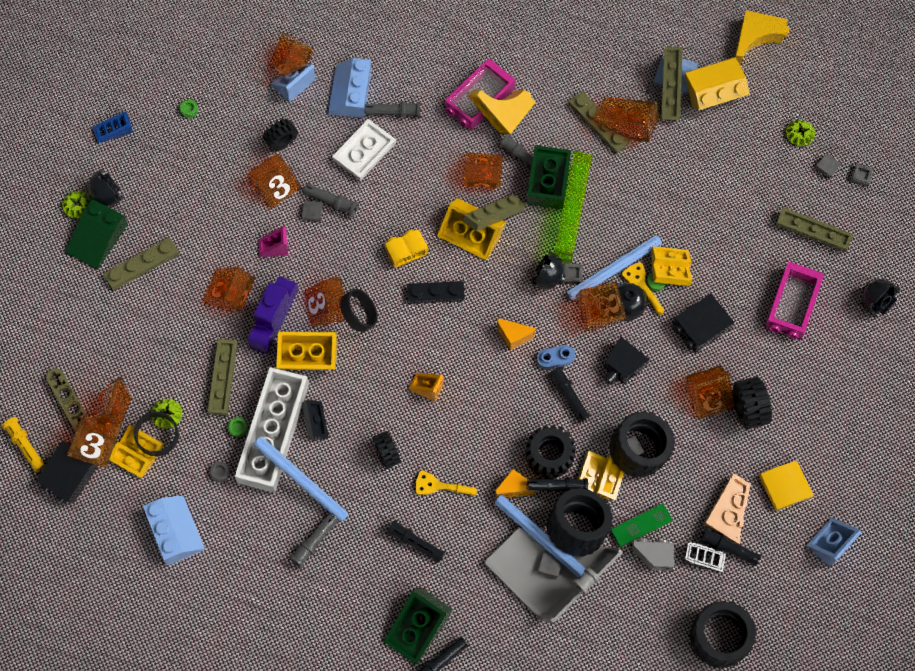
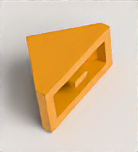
M500 318L497 323V330L510 350L534 338L536 328Z
M416 373L408 389L435 402L444 386V377L439 374Z
M513 469L496 489L495 498L497 499L500 495H503L505 498L535 495L536 491H528L527 479Z

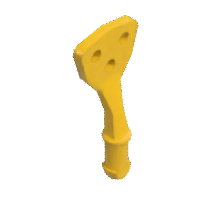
M639 262L624 270L622 277L629 283L640 286L645 291L648 301L655 309V312L658 315H662L664 308L646 284V272L643 264Z
M420 471L416 480L417 495H430L439 490H449L470 496H475L478 492L475 487L442 483L432 474L425 471Z

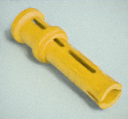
M17 417L8 419L2 424V429L8 432L11 437L10 441L17 444L34 472L42 471L46 465L27 439L26 430L21 428Z

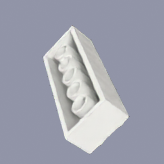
M269 368L235 474L238 484L273 493L276 492L282 470L254 446V442L258 437L262 436L283 456L287 457L302 408V402H304L309 386L307 376Z

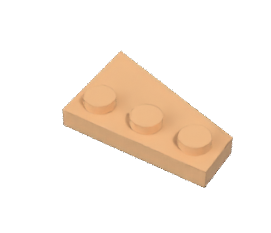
M732 474L705 520L704 525L720 535L725 534L728 540L739 545L741 528L744 523V511L747 507L751 484L736 474Z

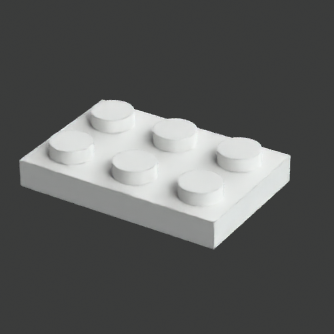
M367 119L332 156V159L361 181L396 144V139Z

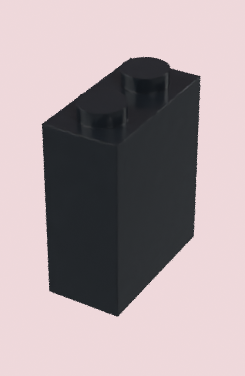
M711 293L676 316L673 321V329L678 335L681 334L686 346L697 353L730 331L735 322Z
M62 440L36 481L41 484L40 488L44 491L55 493L57 495L56 499L64 504L67 502L75 503L100 465V462L94 458L85 457L81 453V449L68 441Z

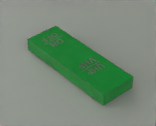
M662 503L612 528L610 531L619 548H622L671 523L673 520Z

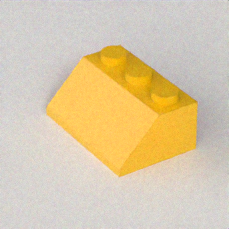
M735 57L684 73L691 106L698 110L750 94L746 76Z
M456 198L450 203L437 236L487 261L502 235L506 222L501 220L475 231L463 221L465 214L479 208Z
M278 332L276 369H336V332Z

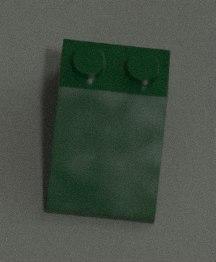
M535 145L526 201L527 205L563 210L571 150Z
M92 199L82 213L65 253L98 270L128 226L125 216Z
M419 587L411 593L383 642L417 665L444 627L454 609Z

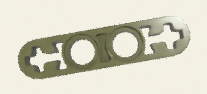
M51 369L47 373V381L72 427L79 435L91 432L92 423L66 376L60 369ZM54 375L58 376L62 385L58 386L56 381L53 380ZM67 389L70 391V395L67 398H60L62 390ZM77 405L79 407V411L76 414H69L68 411L71 406ZM78 418H81L82 422L85 424V429L82 430V428H79L80 424L77 421Z

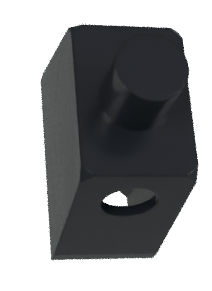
M620 337L605 361L604 368L608 373L603 379L609 385H613L617 379L625 384L648 365L649 358Z

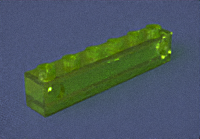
M574 151L554 252L563 262L572 263L593 154Z

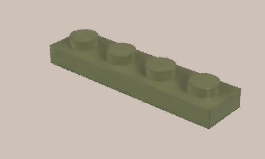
M664 46L662 120L680 121L683 47Z
M583 91L569 101V106L616 155L630 145L631 141Z
M512 194L465 214L463 221L472 229L478 231L524 211L526 204Z
M785 207L782 208L776 223L778 227L843 252H847L853 234Z
M168 237L106 271L103 275L112 290L115 291L180 255L171 238Z
M218 339L208 414L228 416L238 346L237 340Z

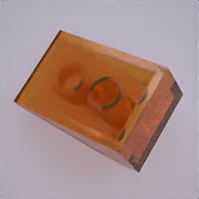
M604 97L594 123L631 141L649 142L659 120L657 102Z
M117 377L108 383L105 390L101 391L99 406L94 409L92 419L97 427L118 433L132 399L121 377Z

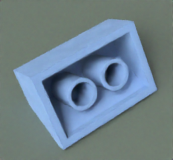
M352 58L336 65L328 114L357 118L365 117V105L367 103L372 73L371 60Z
M183 495L160 498L143 505L167 566L205 550Z

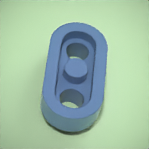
M568 345L541 350L537 356V364L545 370L570 365L574 361L575 351ZM567 352L569 355L563 356L562 353ZM549 356L550 360H545L543 357Z

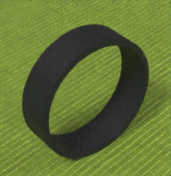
M353 289L342 296L340 300L341 312L351 328L358 332H364L376 325L378 320L377 309L367 293L360 289ZM350 296L357 298L364 306L368 316V325L361 323L354 315L350 305Z
M155 411L145 414L137 421L134 428V440L137 446L149 456H163L174 449L179 439V430L175 421L164 412ZM154 417L166 418L175 427L173 441L169 446L159 451L146 450L138 442L140 427L145 421Z

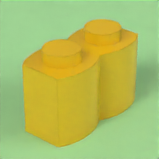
M409 230L402 237L388 239L387 243H385V251L393 267L397 268L427 255L428 246L419 230Z

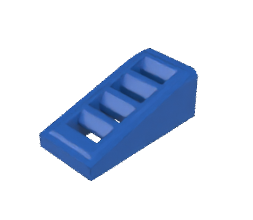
M127 112L120 113L93 126L98 144L133 133ZM108 127L111 128V132H109V133H108V130H107ZM102 129L105 133V135L101 136L100 130Z

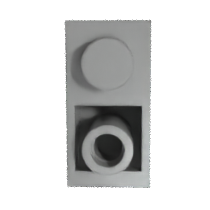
M637 539L633 542L631 550L650 570L672 571L674 568V543H669L668 540L649 542L647 539Z

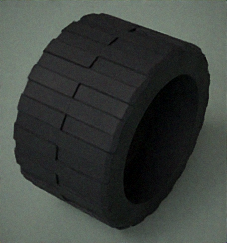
M646 411L635 412L632 415H628L611 435L609 453L618 469L627 475L643 478L653 475L670 459L675 448V437L669 424L660 416ZM639 431L649 436L655 444L656 457L643 458L634 453L628 444L627 432Z
M572 488L563 492L557 498L546 522L547 534L551 542L558 549L572 556L593 554L602 545L613 523V514L611 513L610 506L606 503L607 501L589 489ZM574 512L585 516L592 523L595 531L583 532L573 528L565 519L564 514Z
M731 601L713 602L703 608L691 625L690 643L693 651L701 661L716 668H727L736 665L753 648L756 641L755 623L749 612L742 606ZM716 616L725 617L737 625L741 634V643L735 651L722 653L709 645L704 635V628L711 618Z

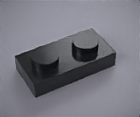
M305 400L302 402L308 439L326 440L329 438L322 401Z

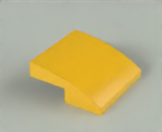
M653 246L652 272L654 282L691 286L693 280L689 268L692 262L689 251Z
M129 425L121 441L116 443L108 460L142 478L157 456H149L140 450L134 440L135 427ZM139 429L138 442L144 449L149 451L162 450L164 443Z
M587 451L578 479L588 478L589 490L599 494L602 498L615 501L624 472L618 469L617 465L612 461V457L605 458L594 452Z
M797 461L773 468L759 475L775 511L790 507L795 503L808 500L814 496Z

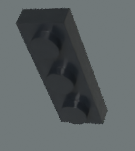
M464 281L407 284L408 304L465 301Z

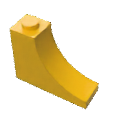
M746 10L735 54L739 65H741L744 56L758 45L766 43L782 44L783 38H787L790 27H787L788 19Z
M471 90L467 95L500 135L511 134L536 103L531 98V94L526 90H514L512 94L502 100L491 98L482 90Z

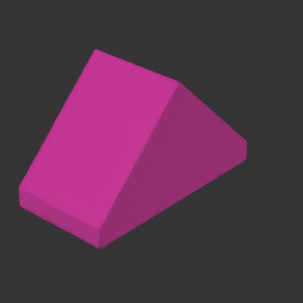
M281 227L259 239L260 257L289 255L286 227Z

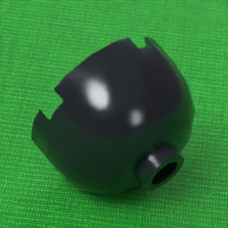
M100 169L88 181V190L90 192L88 197L90 200L93 199L107 207L113 206L122 201L124 196L123 194L119 196L118 191L120 188L108 173L104 175V170Z
M549 251V254H546L535 270L537 271L536 278L532 276L530 283L542 290H550L557 284L561 285L566 278V275H564L565 265L561 258Z
M886 279L868 282L863 288L862 304L872 316L878 317L877 314L880 312L884 315L896 303L897 298L895 296L896 293L900 294V289Z
M627 282L619 284L614 288L611 294L618 296L620 308L613 315L622 321L628 322L634 321L638 317L640 318L647 307L645 291L640 286ZM615 297L613 301H611L609 298V303L611 307L617 306V300Z

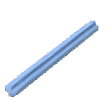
M658 236L652 237L567 291L569 299L572 301L576 300L651 252L653 246L659 247L662 244L661 239Z
M262 436L255 440L254 446L339 521L345 520L348 516V512Z
M500 495L496 499V506L579 578L584 573L585 567L570 554H566L558 549L551 542L549 535L507 498Z

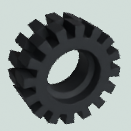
M280 119V122L276 121L274 125H270L271 128L266 129L267 132H264L263 140L273 152H278L279 149L281 151L284 147L287 148L288 144H292L293 140H296L298 130L289 119Z
M387 430L372 437L377 453L386 469L401 463L397 448Z

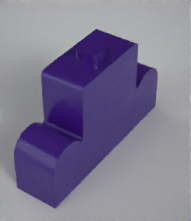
M279 276L275 284H268L254 313L256 325L251 330L248 339L251 349L268 355L299 291L297 282Z

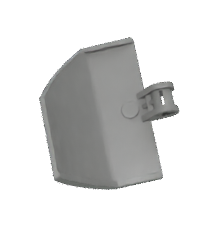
M518 528L484 561V564L541 621L554 623L581 595H586L589 592L588 589L594 583L600 581L599 576L623 551L620 548L600 546L593 554L572 556L585 567L584 573L578 578L561 563L558 577L555 579L538 573L543 553L552 554L524 529Z

